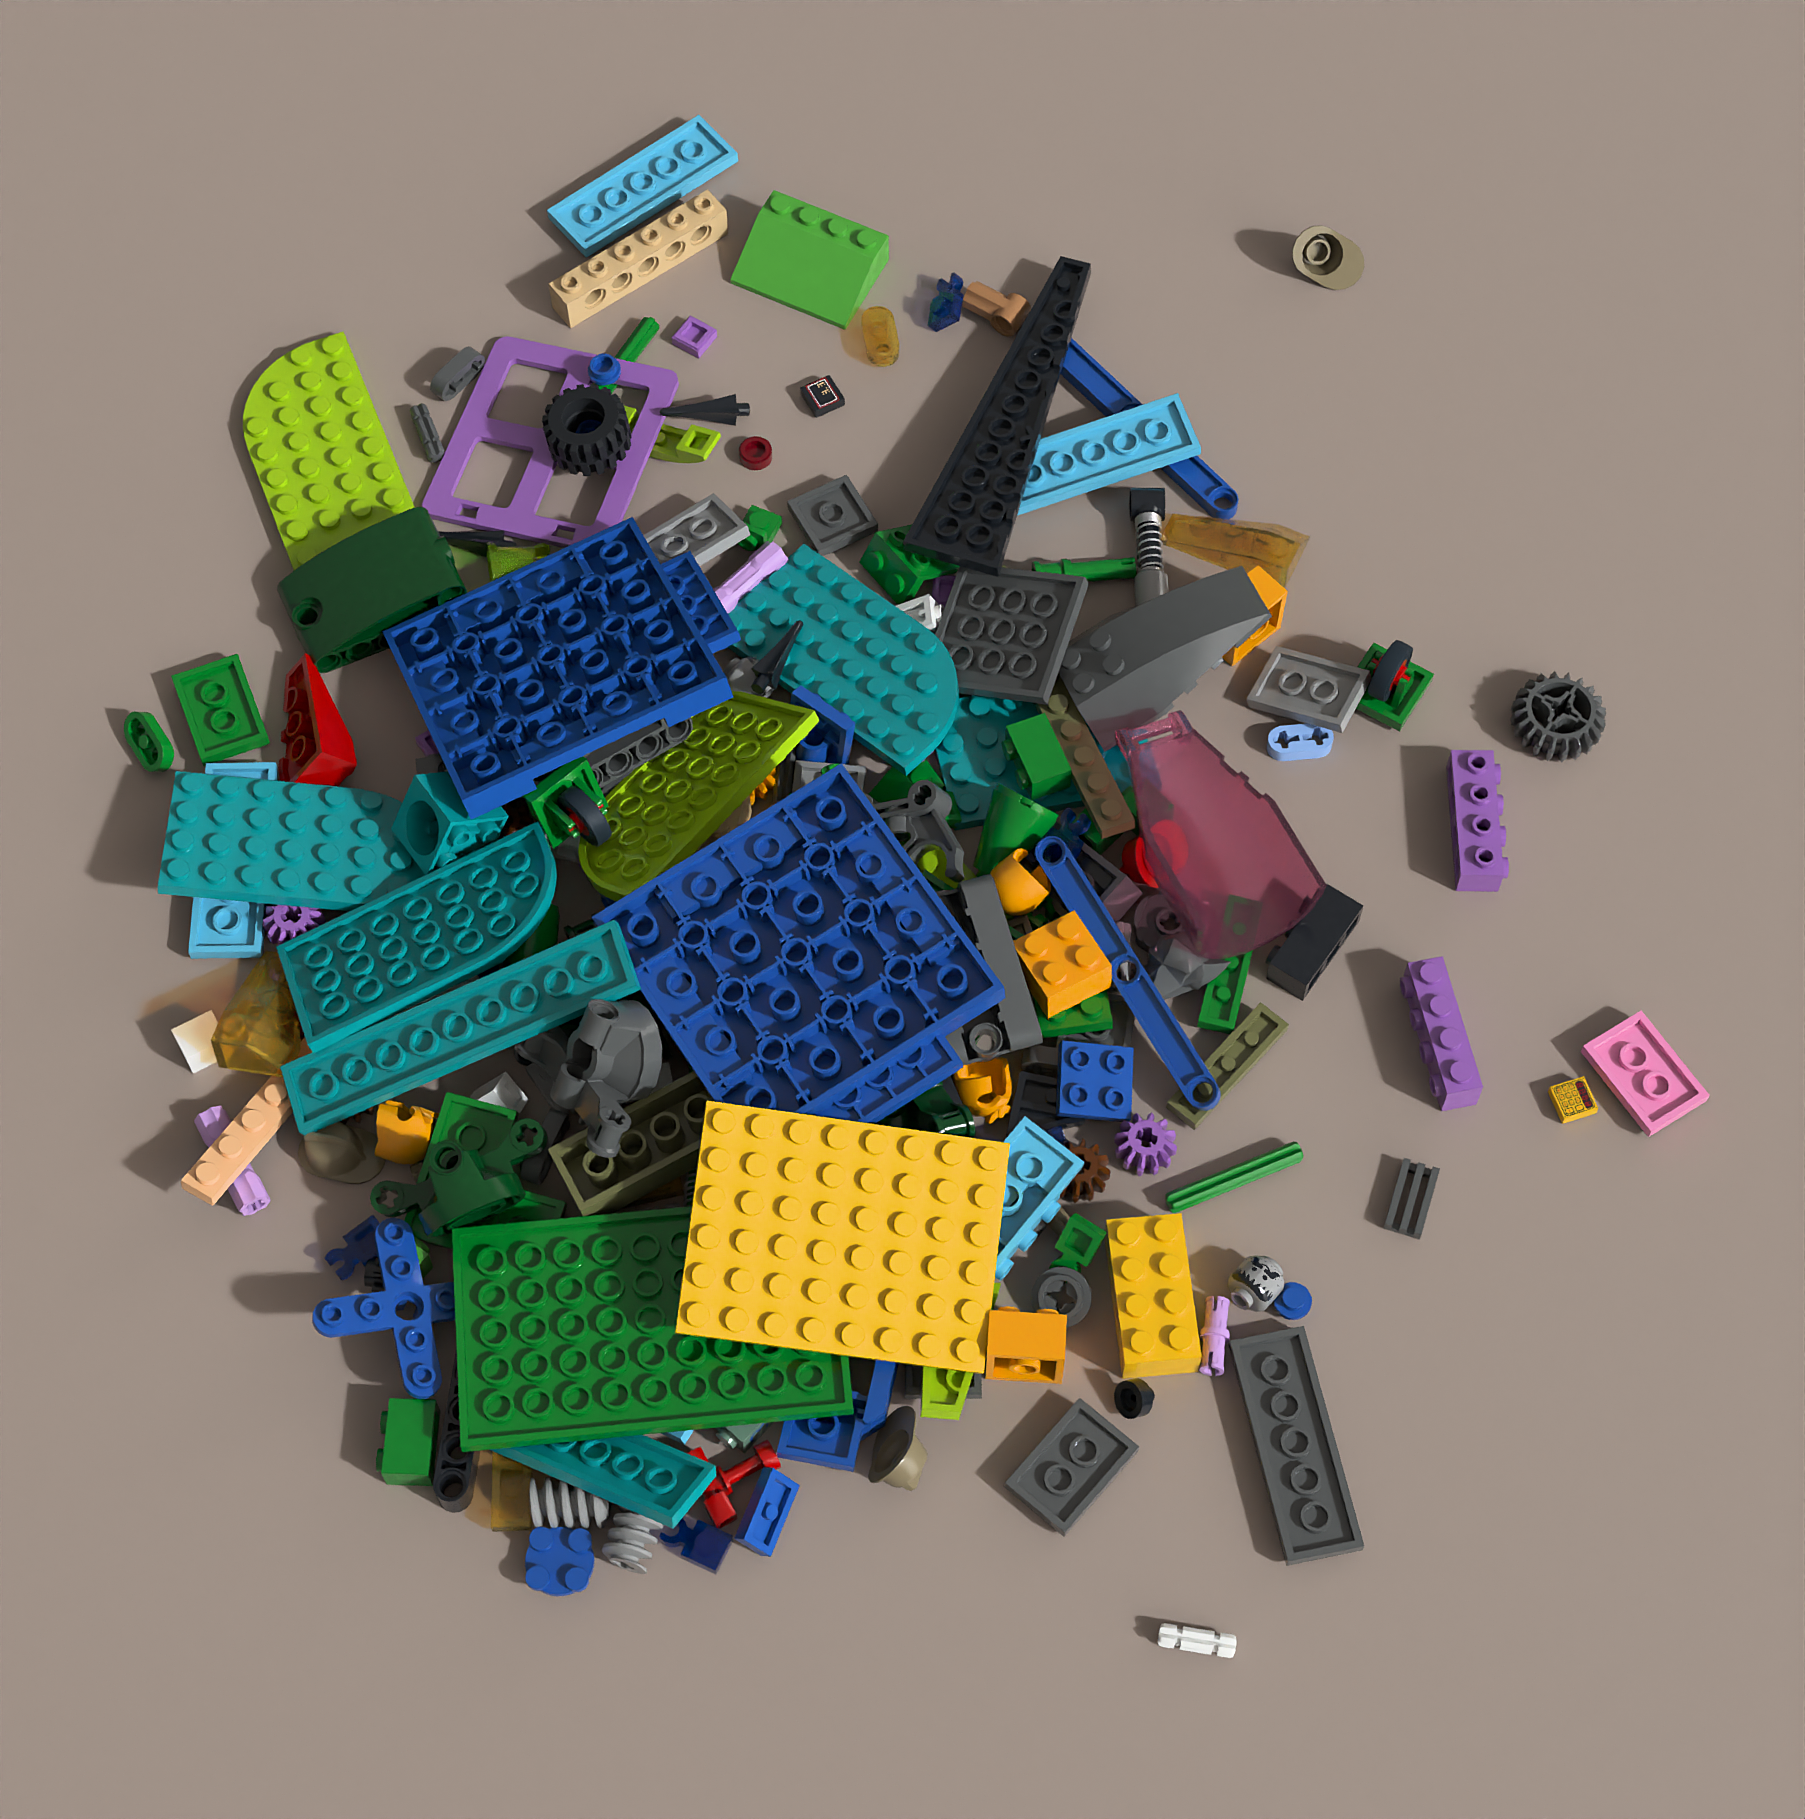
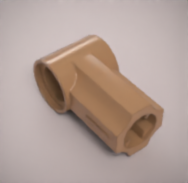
M978 281L972 282L968 286L962 299V307L989 320L992 327L1006 337H1011L1016 333L1032 309L1029 302L1023 296L1017 293H1010L1006 296Z

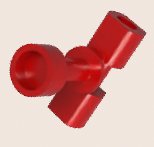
M768 1440L753 1447L755 1455L723 1471L719 1465L716 1466L715 1479L702 1493L706 1499L703 1501L704 1507L716 1530L727 1526L737 1519V1513L727 1497L733 1493L732 1484L763 1467H771L776 1470L781 1468L780 1461ZM701 1447L687 1453L709 1462Z

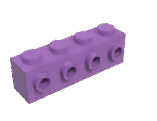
M1451 750L1446 773L1455 891L1498 892L1502 879L1508 878L1509 873L1508 857H1502V847H1505L1506 828L1505 826H1500L1499 816L1503 814V795L1497 794L1496 786L1500 784L1501 767L1500 764H1495L1494 750Z
M1441 956L1408 962L1404 976L1400 977V989L1404 999L1407 998L1410 1007V1022L1413 1030L1417 1031L1419 1037L1420 1056L1422 1062L1427 1064L1432 1095L1437 1097L1441 1111L1476 1105L1483 1085L1444 958Z

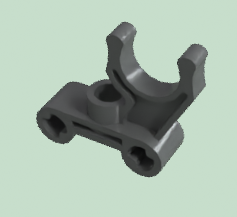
M920 780L912 785L908 792V798L880 803L864 793L899 842L908 841L903 848L916 866L920 858L927 852L943 850L947 859L945 876L956 883L964 880V851L945 820L952 807V800L948 793L928 780Z

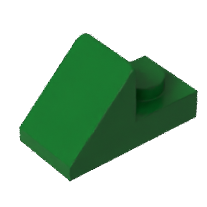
M925 760L907 776L892 766L868 795L882 803L908 798L911 786L920 780H928L944 791L945 784L929 762Z

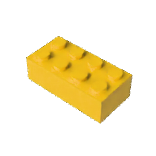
M1182 1213L1106 1220L1105 1231L1107 1234L1104 1241L1122 1379L1198 1372L1202 1356Z

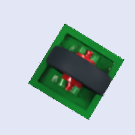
M1395 640L1388 649H1385L1373 642L1357 666L1358 668L1369 670L1372 679L1356 709L1400 732L1431 684L1434 673L1410 661L1413 653V648L1410 645Z
M583 756L562 765L536 786V790L523 796L535 821L539 822L548 844L553 849L570 836L575 839L580 835L592 846L598 847L612 835L611 828L604 816L608 813L606 808L609 805L588 760Z

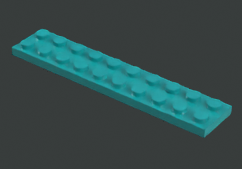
M615 920L607 922L350 1035L314 1054L313 1052L280 1066L299 1133L305 1136L308 1133L316 1132L582 1016L588 1003L593 999L616 1001L641 990L619 923Z

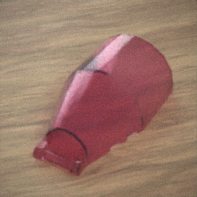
M1181 710L1171 712L1167 718L1133 729L1125 727L1115 731L1116 743L1128 764L1145 865L1193 947L1200 955L1209 959H1225L1248 953L1270 943L1293 928L1314 908L1327 885L1274 799L1267 793L1264 795L1259 793L1248 783L1249 777L1242 771L1237 773L1224 761L1225 756L1191 726ZM1170 731L1173 732V734L1158 738L1143 744L1138 743L1139 741L1155 737Z

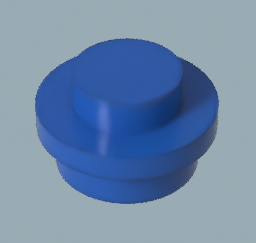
M599 354L590 361L588 375L590 380L597 385H610L620 377L621 367L619 362L610 354Z
M1296 1282L1285 1283L1284 1290L1274 1300L1276 1311L1279 1315L1289 1320H1298L1305 1317L1312 1306V1297L1309 1290Z

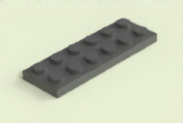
M1304 1326L1230 1340L1228 1346L1286 1566L1362 1551L1364 1542Z

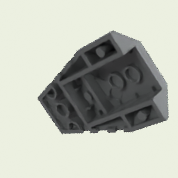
M1239 566L1202 578L1147 602L1110 615L1069 641L1058 673L1103 750L1107 751L1166 715L1174 707L1172 704L1174 700L1183 692L1186 694L1191 692L1198 685L1196 680L1210 667L1213 670L1216 669L1224 661L1222 658L1224 654L1233 646L1236 648L1241 646L1272 615L1243 566Z

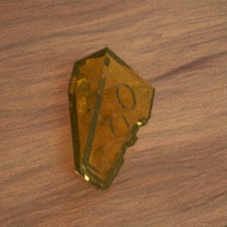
M1172 514L1160 540L1163 545L1227 570L1243 566L1244 570L1249 573L1259 565L1282 587L1286 588L1310 536L1279 524Z
M265 951L223 1011L211 1038L219 1068L283 1077L280 1066L298 1058L301 1050L300 1020L278 952Z

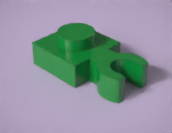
M1074 1213L1070 1216L1054 1247L1061 1251L1063 1255L1054 1260L1049 1269L1065 1266L1081 1273L1080 1264L1087 1267L1092 1263L1107 1232L1079 1214Z

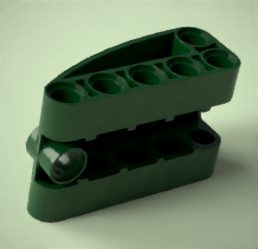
M416 507L404 511L338 542L298 567L277 585V591L295 628L297 638L301 642L306 654L310 655L319 673L333 671L390 649L383 631L467 593V589L454 565L455 561L446 538L440 536L428 510L424 507Z

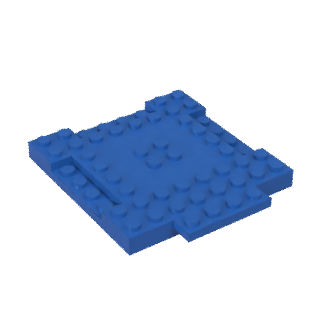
M633 517L383 631L386 641L471 820L536 790L534 778L611 742H615L664 718L667 726L671 727L733 698L728 680L713 653L741 641L736 626L691 551L660 564Z
M842 763L592 916L595 927L612 920L619 923L641 987L639 991L714 1102L875 1124L962 1069V1060L945 1036L1006 998L1003 984Z

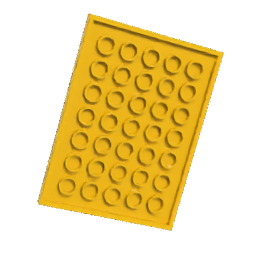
M706 1101L675 1334L983 1374L1010 1143Z

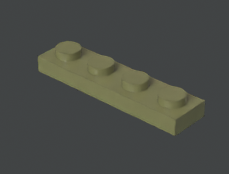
M1261 1002L1204 1062L1220 1088L1221 1096L1218 1104L1288 1030L1289 1024ZM1207 1083L1198 1084L1193 1091L1194 1100L1199 1103L1209 1101L1213 1095V1088ZM1181 1089L1167 1101L1166 1105L1168 1110L1193 1130L1217 1107L1216 1105L1213 1109L1200 1111L1189 1103Z

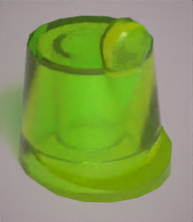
M486 542L490 582L537 561V559L548 556L550 554L549 546L546 543H539L534 546H496L494 542Z

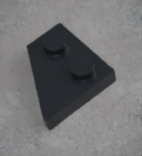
M1020 1071L1006 1138L1024 1116L1046 1133L1084 1125L1086 1119L1056 1116L1057 1078Z

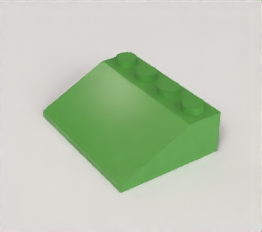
M773 190L758 213L730 282L745 290L846 330L889 260V235Z

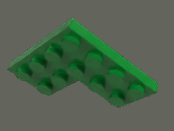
M446 1092L416 1184L431 1178L428 1172L430 1166L429 1153L438 1142L445 1140L453 1141L463 1148L464 1151L478 1150L481 1156L500 1147L513 1125L517 1122L519 1117L518 1111ZM453 1150L446 1151L442 1154V1156L440 1157V1164L444 1156ZM458 1159L452 1164L451 1168L457 1164ZM524 1190L526 1193L525 1198L516 1205L471 1227L560 1219L564 1217L568 1204L562 1200ZM420 1207L406 1214L404 1221L412 1228L414 1237L422 1242L453 1250L452 1234L438 1238L426 1237L418 1218L419 1213L422 1212Z

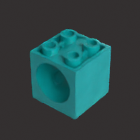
M449 772L414 775L391 830L423 873L427 875L497 841L508 819V814L500 806L471 820Z

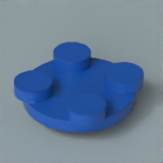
M537 1527L533 1529L529 1535L530 1545L525 1556V1580L528 1587L532 1590L557 1597L585 1590L593 1573L595 1561L591 1547L592 1537L589 1531L583 1528L572 1529L567 1527L550 1529Z

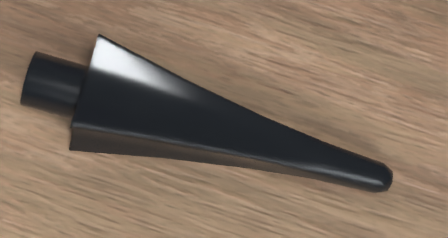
M736 394L695 404L660 409V415L693 418L736 426L737 416H749L750 414L749 403H737Z
M504 530L487 532L438 531L440 536L446 538L448 544L480 554L498 563L502 553L514 555L516 552V542L504 540Z
M801 620L796 621L785 636L751 668L756 676L751 685L754 692L762 694L767 686L776 690L789 653L803 627Z

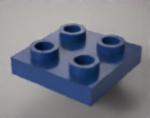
M800 685L792 692L790 704L815 710L819 722L797 744L795 759L799 761L849 765L855 722L844 712L836 710L823 701L818 694L812 693Z
M1062 1040L1058 1045L1056 1116L1123 1122L1125 1120L1129 1122L1132 1112L1134 1048Z

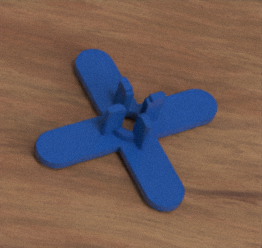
M388 1218L378 1225L374 1235L384 1291L325 1299L315 1307L312 1314V1324L319 1334L329 1338L392 1329L403 1387L412 1397L427 1399L438 1392L442 1383V1374L432 1324L455 1321L454 1282L424 1286L412 1228L402 1219ZM407 1301L412 1302L416 1306L413 1320L401 1319L396 1315L395 1309L396 1311L404 1310Z

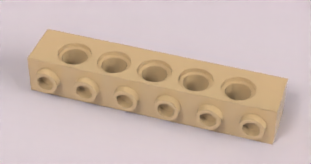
M708 189L548 283L552 308L570 328L576 326L728 235L726 209Z

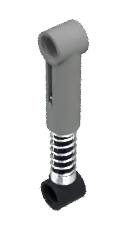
M1130 488L1129 515L1130 521L1135 523L1136 551L1138 552L1136 556L1138 571L1134 578L1135 606L1169 592L1168 576L1164 573V565L1161 564L1164 559L1160 556L1163 553V549L1160 548L1163 545L1160 540L1162 538L1160 531L1162 529L1161 522L1165 520V488Z

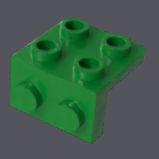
M912 524L875 532L859 561L898 605L913 600L924 580L957 573L960 567L905 551L903 540Z

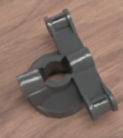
M593 999L588 1003L577 1030L573 1031L569 1038L560 1026H556L515 1044V1050L521 1057L545 1069L554 1081L550 1091L551 1099L561 1107L575 1109L588 1126L586 1140L588 1148L599 1156L615 1157L620 1150V1138L623 1132H626L631 1125L629 1115L626 1114L620 1105L633 1104L638 1100L648 1098L657 1085L662 1067V1043L658 1026L650 1011L635 1000L605 1001Z

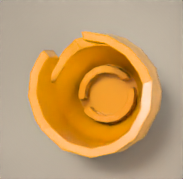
M1023 848L1013 851L999 862L990 873L994 879L1004 913L1012 916H1023L1030 913L1051 891L1050 880L1040 865L1029 873L1019 863L1028 855V851Z
M995 1057L989 1062L978 1061L964 1065L962 1069L952 1074V1081L960 1099L969 1108L972 1116L985 1117L986 1122L991 1124L996 1118H1003L1005 1113H1011V1107L1007 1104L1010 1100L1012 1085L1006 1058Z
M390 1100L385 1101V1104H379L376 1121L378 1143L375 1148V1156L404 1165L422 1161L426 1156L435 1128L433 1119L438 1118L439 1113L419 1106H411L409 1109L404 1103Z

